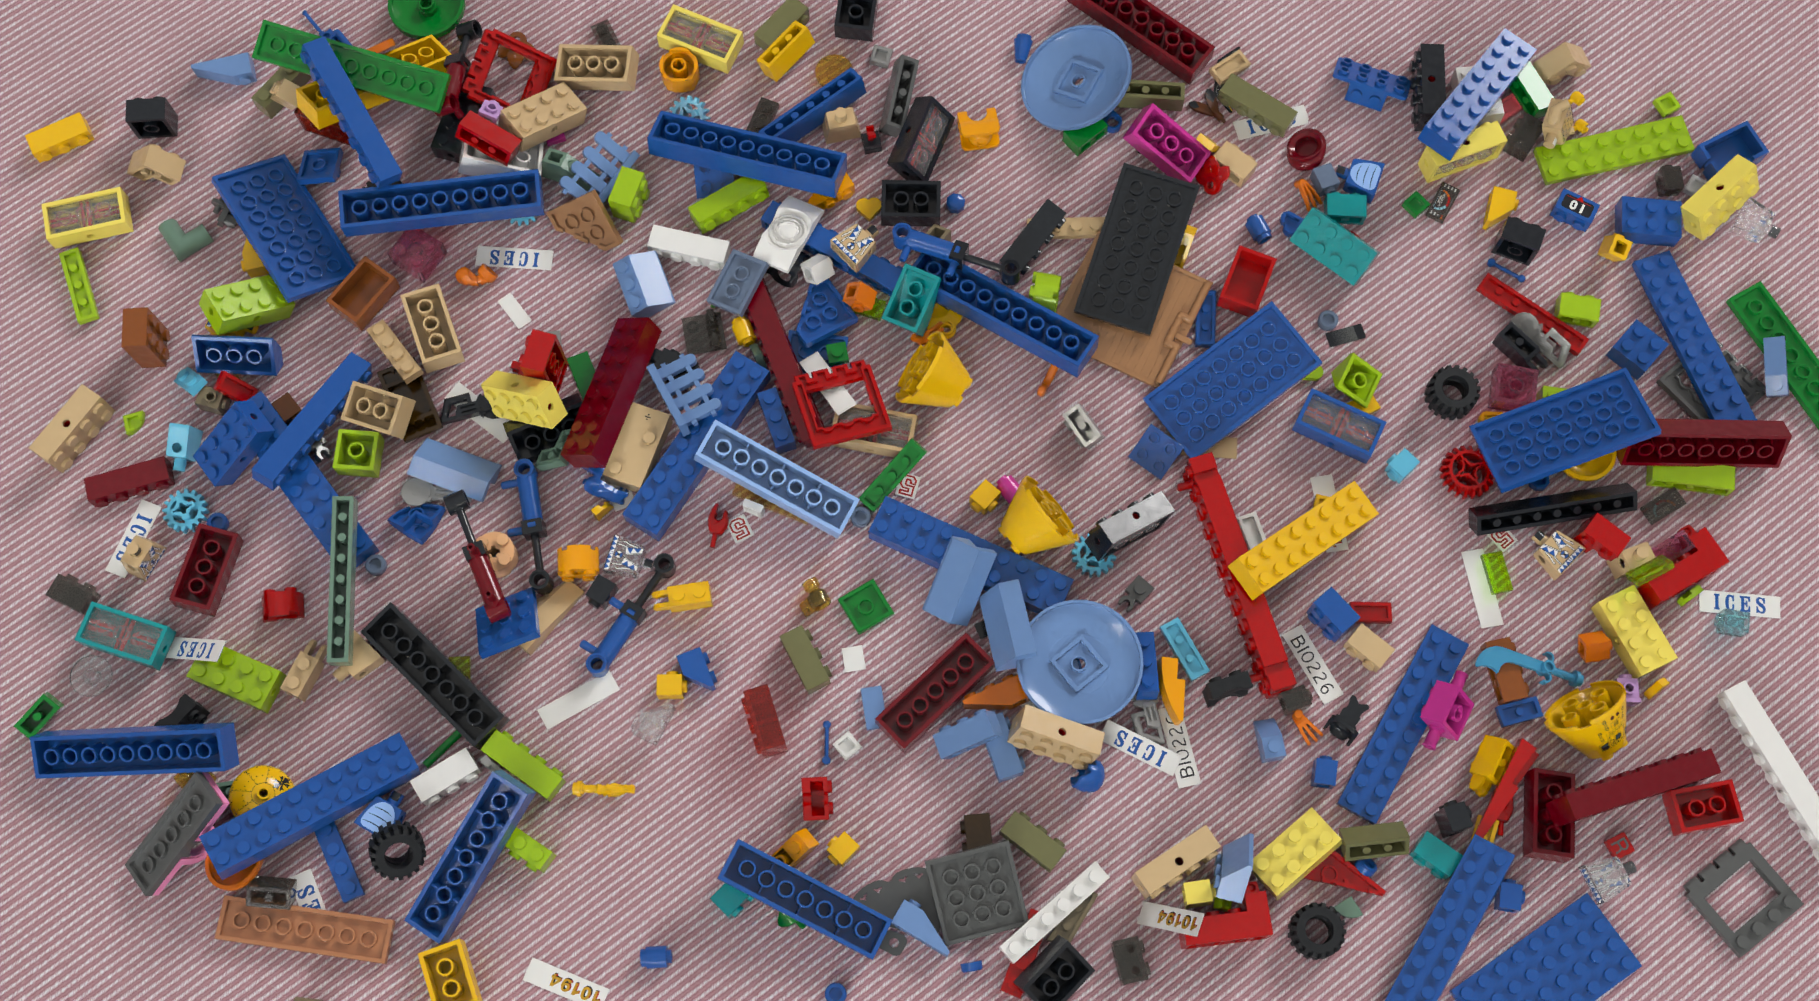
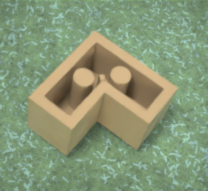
M1568 42L1562 43L1533 63L1541 79L1548 85L1559 83L1565 75L1573 77L1582 76L1591 67L1582 47Z
M149 144L133 152L127 174L143 181L155 178L166 184L174 185L181 180L186 160L181 159L178 154L162 150L158 145Z

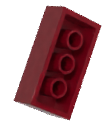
M201 523L198 524L169 598L175 607L212 617L216 616L244 543L238 533Z
M1533 768L1525 774L1523 857L1561 863L1575 858V822L1555 828L1545 804L1553 800L1552 796L1575 788V774L1541 768Z

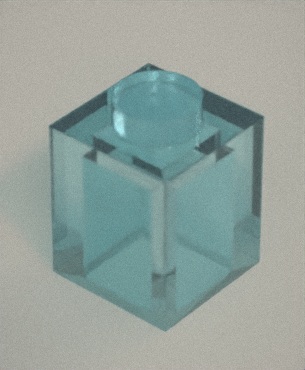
M1723 609L1715 616L1714 625L1717 627V634L1743 637L1749 633V612Z

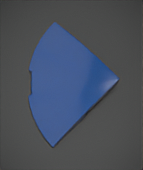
M425 503L421 505V508L415 507L410 509L408 506L394 513L387 521L398 531L423 545L436 529L446 509L441 505Z

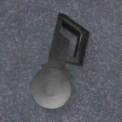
M468 392L444 399L440 420L442 425H447L476 416L491 419L499 418L492 412V407L484 395L479 394L477 400L472 402ZM467 401V403L457 406L455 416L449 417L451 405Z

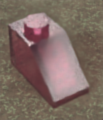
M1683 529L1652 548L1656 557L1655 562L1660 569L1666 564L1676 561L1685 553L1690 552L1695 548V545Z

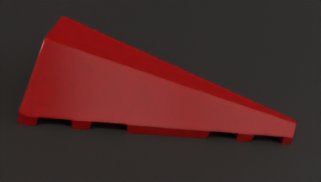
M1523 738L1517 740L1475 831V834L1484 838L1519 789L1517 785L1539 756L1535 752L1537 748Z

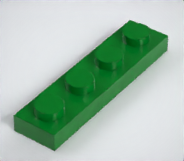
M911 438L858 499L874 512L884 501L885 496H888L927 453V450Z

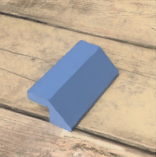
M426 438L413 455L407 474L453 492L463 489L467 497L484 502L490 483H496L502 465Z
M951 536L922 609L950 624L968 626L997 553L991 549L976 547L970 539Z
M1019 579L998 583L979 597V602L996 672L1016 668V660L1037 656Z

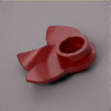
M1211 155L1206 159L1203 167L1200 168L1195 177L1197 182L1204 186L1207 194L1216 195L1222 190L1223 183L1228 180L1230 167H1220L1217 159Z

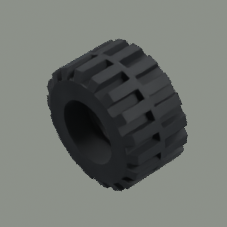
M1447 365L1445 369L1442 367L1435 372L1428 382L1424 393L1426 395L1425 402L1429 403V410L1433 409L1435 411L1433 414L1436 416L1438 414L1442 415L1441 419L1444 420L1449 417V420H1454L1456 417L1461 419L1464 415L1466 416L1477 403L1480 397L1478 393L1481 391L1480 386H1477L1479 383L1478 379L1473 378L1475 375L1473 372L1469 374L1467 372L1468 369L1465 367L1460 369V365H1455L1453 368L1451 365ZM1451 385L1456 387L1460 391L1462 399L1452 400L1448 398L1443 391V386Z
M395 820V824H391V821L386 822L387 826H379V832L374 831L372 834L373 839H370L368 843V852L372 866H374L377 873L380 872L381 877L386 878L388 876L389 880L394 881L395 877H398V880H404V876L410 878L412 877V872L415 871L417 873L420 870L419 865L423 866L425 862L426 847L422 835L414 825L410 826L409 822L405 821L404 824H401L400 820ZM395 843L409 845L408 851L401 857L391 858L385 855L386 850Z
M1315 902L1303 906L1292 915L1291 922L1288 924V929H1290L1288 938H1291L1292 942L1290 944L1292 947H1296L1295 951L1298 954L1302 953L1303 957L1307 959L1318 960L1325 959L1340 950L1341 945L1345 942L1344 935L1346 934V929L1343 927L1345 921H1341L1340 916L1342 915L1339 912L1336 913L1334 907H1328L1325 903L1317 904ZM1310 919L1321 920L1326 925L1328 938L1324 943L1316 944L1307 937L1305 927Z

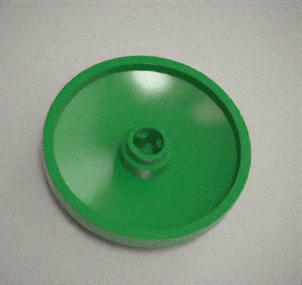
M388 0V11L392 22L404 35L419 40L432 34L437 39L450 33L460 23L466 4L465 0Z

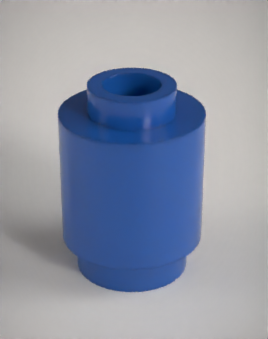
M1254 214L1247 218L1245 226L1255 242L1263 244L1272 238L1271 229L1262 215Z
M667 945L649 946L646 949L640 950L641 967H646L647 969L668 968L669 963H672V950H668Z

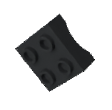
M1236 670L1229 673V677L1221 679V676L1210 679L1202 694L1209 708L1215 706L1218 701L1225 697L1246 696L1248 689L1253 688V684L1248 671L1241 672V670Z
M184 693L179 699L175 710L167 717L158 720L154 726L203 724L210 712L199 702Z

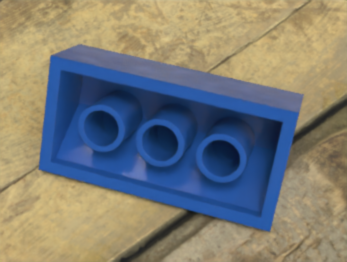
M193 334L191 336L197 373H221V371H226L230 374L277 376L283 367L281 346L274 338Z

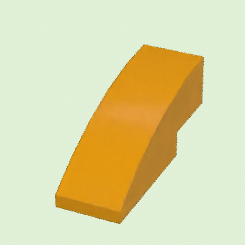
M1161 657L1157 661L1159 690L1169 717L1174 725H1179L1184 717L1185 680L1177 679L1178 658Z

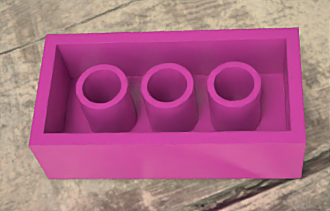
M1154 103L1141 110L1123 136L1124 140L1167 176L1189 183L1192 182L1211 154L1207 148Z

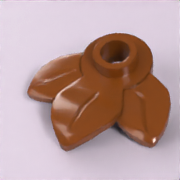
M516 31L509 35L513 38H520L521 42L534 48L532 44L527 42V38L523 33ZM502 45L498 48V57H507L509 65L514 70L522 64L524 59L534 62Z

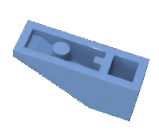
M248 52L191 64L192 70L199 78L233 85H248L257 81L254 61Z
M1785 336L1763 338L1766 397L1789 396Z
M904 899L891 924L943 956L948 957L950 951L925 912L920 909L921 905L912 899L909 902Z

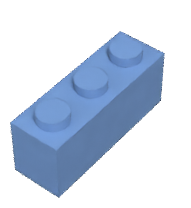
M981 709L974 713L975 716L971 718L964 717L957 720V724L952 727L951 725L941 727L939 733L933 735L940 758L952 759L1003 736L995 711Z
M1003 712L996 714L1003 736L985 743L999 783L1022 776L1024 773L1023 769L1026 768L1023 757H1018L1016 751L1018 748L1007 742L1011 723L1008 716L1004 717Z

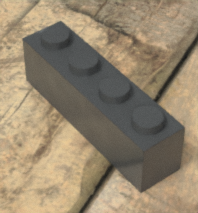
M902 54L894 62L878 132L895 138L900 134L907 118L919 60Z

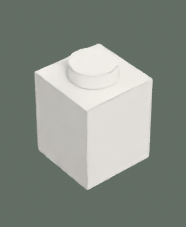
M816 254L800 264L805 281L811 284L818 285L835 275L832 260L822 254Z

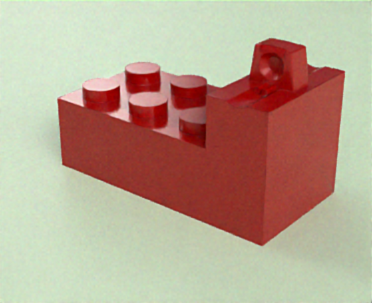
M532 329L531 335H528L525 341L526 349L524 354L520 355L519 362L512 361L510 368L512 372L518 373V375L553 382L559 394L569 365L555 334Z
M1688 524L1678 530L1677 533L1682 542L1675 547V550L1680 557L1637 583L1639 585L1637 590L1649 610L1654 609L1700 582L1730 562L1706 527L1696 532Z
M1256 881L1248 882L1242 904L1239 903V908L1229 909L1225 914H1220L1219 911L1206 912L1197 937L1179 933L1181 950L1263 940L1271 937L1273 929L1266 891H1260Z

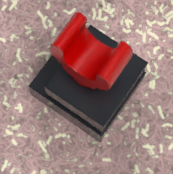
M874 125L866 126V133L861 134L865 155L882 151L878 131H874Z

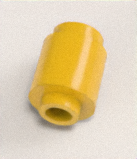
M746 316L735 318L731 322V328L738 345L749 347L757 339L752 324Z

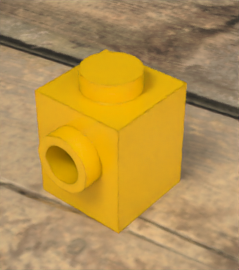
M1617 233L1604 236L1597 254L1613 262L1625 261L1633 242Z
M985 479L969 496L970 507L975 512H981L983 515L988 511L992 512L998 505L997 501L1000 499L1001 491Z
M678 671L657 674L656 695L658 699H684V693L688 692V682L684 680L682 674H679Z
M844 831L839 837L834 836L828 842L827 846L829 848L827 853L829 856L827 858L835 866L839 864L844 867L860 850V845Z

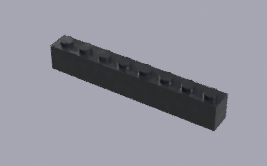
M1628 483L1471 507L1468 508L1469 527L1479 536L1590 518L1597 512L1604 516L1637 510V490Z

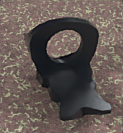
M801 251L789 272L791 276L789 281L781 279L778 269L770 267L766 273L770 274L779 284L789 288L794 287L797 284L800 264L811 257Z
M1352 695L1348 706L1343 708L1339 715H1332L1323 729L1325 730L1329 726L1330 733L1339 740L1349 739L1346 744L1348 747L1359 734L1355 726L1360 721L1361 714L1367 711L1369 706L1367 704H1359L1356 696Z

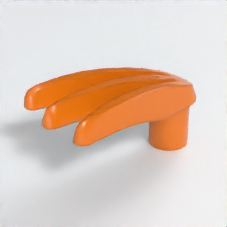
M1305 179L1294 182V187L1299 188L1308 212L1311 210L1309 200L1312 206L1317 208L1313 196L1319 204H1323L1317 192Z
M940 321L925 331L923 337L912 334L911 341L918 345H926L929 341L927 337L935 331H944V328L941 327L943 323Z
M1296 710L1293 713L1292 719L1308 746L1311 743L1302 727L1315 742L1318 739L1308 726L1317 734L1323 736V733L1303 715L1301 710Z

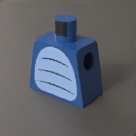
M1355 158L1350 168L1338 165L1336 174L1339 178L1345 179L1343 191L1349 194L1359 193L1367 195V203L1371 204L1385 163Z
M393 790L387 801L376 796L355 819L354 823L372 834L374 831L378 833V827L381 825L383 827L387 826L386 822L391 821V824H395V820H400L401 824H403L406 812L398 808L405 796Z

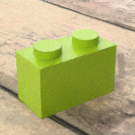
M1561 292L1556 299L1554 316L1566 324L1594 328L1599 322L1601 299L1591 295L1580 296L1575 295L1573 292Z

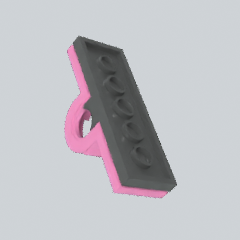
M195 772L126 862V868L145 896L159 895L182 865L195 864L206 859L208 854L203 844L194 849L193 847L201 843L199 836L215 828L213 826L230 804L208 772Z

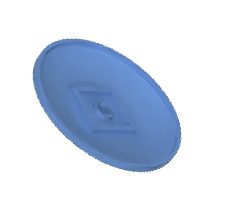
M1078 25L1055 33L1034 51L1025 66L1021 80V95L1028 112L1036 121L1055 130H1077L1100 121L1116 108L1129 87L1132 76V60L1128 48L1117 34L1097 25ZM1083 79L1081 84L1075 85L1077 80Z
M1068 600L1044 609L1032 619L1030 627L1037 656L1016 660V668L1021 687L1036 708L1082 725H1089L1115 716L1128 705L1141 682L1143 652L1135 631L1119 613L1108 606L1094 601ZM1081 659L1084 661L1085 667L1083 669H1076L1073 666V661Z

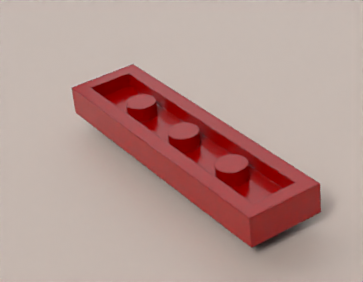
M1031 908L1028 914V920L1031 917H1033L1038 911ZM1042 939L1014 964L1010 962L1000 989L1001 992L1019 999L1021 998L1023 992L1013 982L1036 958Z

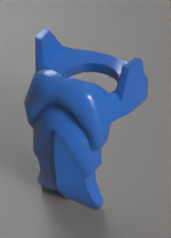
M588 468L594 476L583 480L584 490L593 496L624 505V499L629 493L617 490L600 480L605 468Z

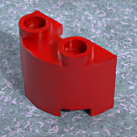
M286 587L284 591L264 590L262 596L263 623L274 622L279 619L305 618L304 594L297 592L296 587Z
M827 776L801 778L803 820H829V815L834 814L833 802H829L828 793H832V780H827Z

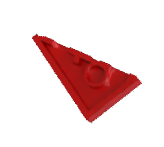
M1336 851L1303 878L1378 896H1383L1387 892L1369 877L1360 873L1349 861H1345L1344 857Z

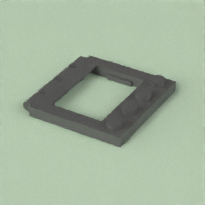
M1715 338L1718 346L1721 349L1723 345ZM1726 349L1722 353L1751 407L1766 394L1763 391L1766 386L1757 377L1752 381L1750 377L1753 374L1742 363L1736 366L1735 363L1738 359ZM1679 361L1656 383L1693 419H1710L1700 399L1696 396V392L1681 382L1679 375L1685 369L1681 361Z
M1739 838L1728 848L1730 852L1725 850L1713 860L1714 865L1708 864L1697 874L1700 880L1694 876L1683 885V888L1687 891L1685 897L1734 954L1741 958L1803 906L1804 903L1750 842L1746 844ZM1749 861L1755 867L1754 870L1779 896L1734 933L1705 900V897Z

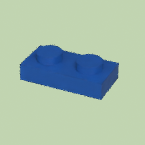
M1537 696L1495 707L1501 728L1543 717Z

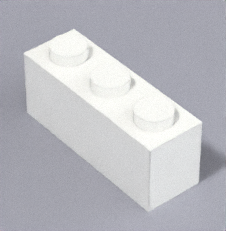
M465 747L410 780V783L421 802L426 806H432L441 800L440 797L445 794H453L460 789L459 786L465 782L470 783L479 777L478 774L482 773L471 752Z

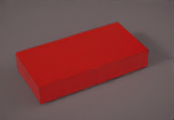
M221 371L213 387L214 390L235 401H247L257 394L259 390L226 371Z
M1391 602L1348 603L1361 617L1356 624L1392 623Z

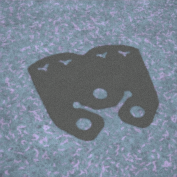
M914 867L899 871L890 882L883 880L874 881L858 891L853 898L892 920L904 899L908 902L912 899L921 905L920 909L925 912L937 933L940 930L941 926L926 868ZM921 873H923V875L920 877V879H919L917 876L914 875V874L920 875ZM907 876L906 882L899 881V879H904ZM882 887L879 893L874 891V889ZM867 894L866 901L860 900V898H863L864 895ZM892 924L890 925L891 928L900 930V929H898L897 927L893 926ZM890 930L887 931L879 948L891 955L898 956L903 952L907 939L904 935ZM892 938L898 939V947L892 948L889 942Z

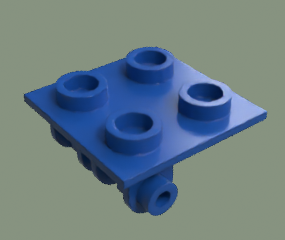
M694 165L697 199L705 198L734 182V174Z
M1150 424L1128 457L1161 480L1176 458L1180 456L1184 446L1153 424Z

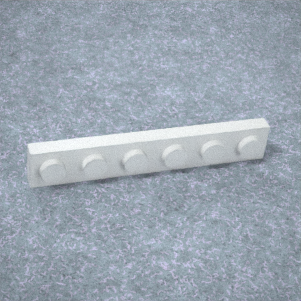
M1094 861L1003 942L999 948L1011 963L1014 964L1110 877Z

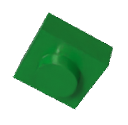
M1415 191L1401 206L1416 219L1430 206V203L1420 193Z
M845 341L826 345L829 366L849 363Z

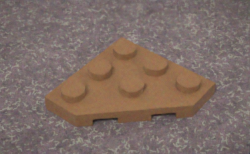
M595 189L546 212L555 230L561 233H569L574 236L573 238L587 244L590 242L597 245L601 250L607 251L624 242Z

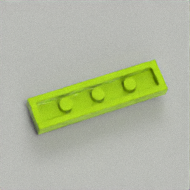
M77 247L59 253L78 323L83 325L100 319L81 250Z

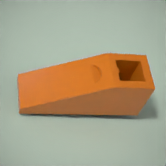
M1010 674L1002 679L1003 682L996 685L991 683L977 694L976 692L967 694L964 697L965 699L962 700V706L964 709L1011 710L1030 700L1021 687L1018 675Z

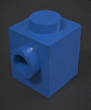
M1504 879L1495 895L1494 910L1511 913L1521 911V905L1525 901L1523 885L1516 884V880Z

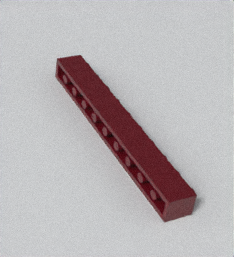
M763 277L748 305L749 312L747 316L751 324H755L756 329L753 331L758 341H762L763 346L760 348L764 357H768L770 363H767L771 374H775L777 378L774 383L778 391L783 393L782 403L786 409L789 408L790 410L789 420L792 426L796 425L798 430L795 432V435L800 444L804 443L809 448L812 445L792 388L794 376L801 375L803 372ZM807 394L816 415L815 420L818 428H825L812 394Z

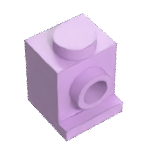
M485 99L478 111V115L491 119L492 123L497 125L500 111L503 107L495 100L488 101Z
M1621 674L1619 678L1613 680L1620 682L1624 688L1629 686V691L1626 690V706L1635 707L1641 703L1638 678H1632L1631 674Z

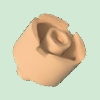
M489 532L478 537L476 542L482 540L487 547L497 578L509 575L519 560L517 548L511 539L501 532Z

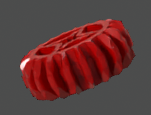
M1464 445L1460 446L1459 450L1453 448L1451 452L1445 455L1446 458L1442 459V466L1439 468V471L1442 472L1439 479H1445L1442 486L1448 485L1447 491H1455V497L1461 494L1462 499H1466L1467 496L1470 499H1474L1475 496L1481 497L1483 492L1487 493L1489 487L1494 483L1492 481L1494 478L1482 454L1479 453V448L1473 451L1472 445L1467 450ZM1453 462L1457 464L1458 472L1456 475L1453 474L1452 470ZM1479 470H1481L1482 480L1480 484L1477 480V472Z

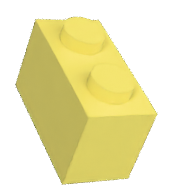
M1209 879L1186 882L1181 887L1185 909L1209 906L1212 904L1214 897H1216V890L1213 888V884H1210Z

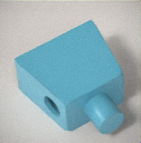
M169 424L166 456L174 459L172 470L185 472L187 461L196 462L193 455L200 447L203 431L190 425Z

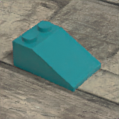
M905 263L882 319L923 337L931 320L941 277Z

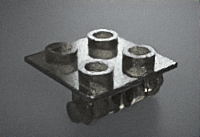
M708 309L704 315L681 318L687 354L695 355L727 349L721 312H714V309Z

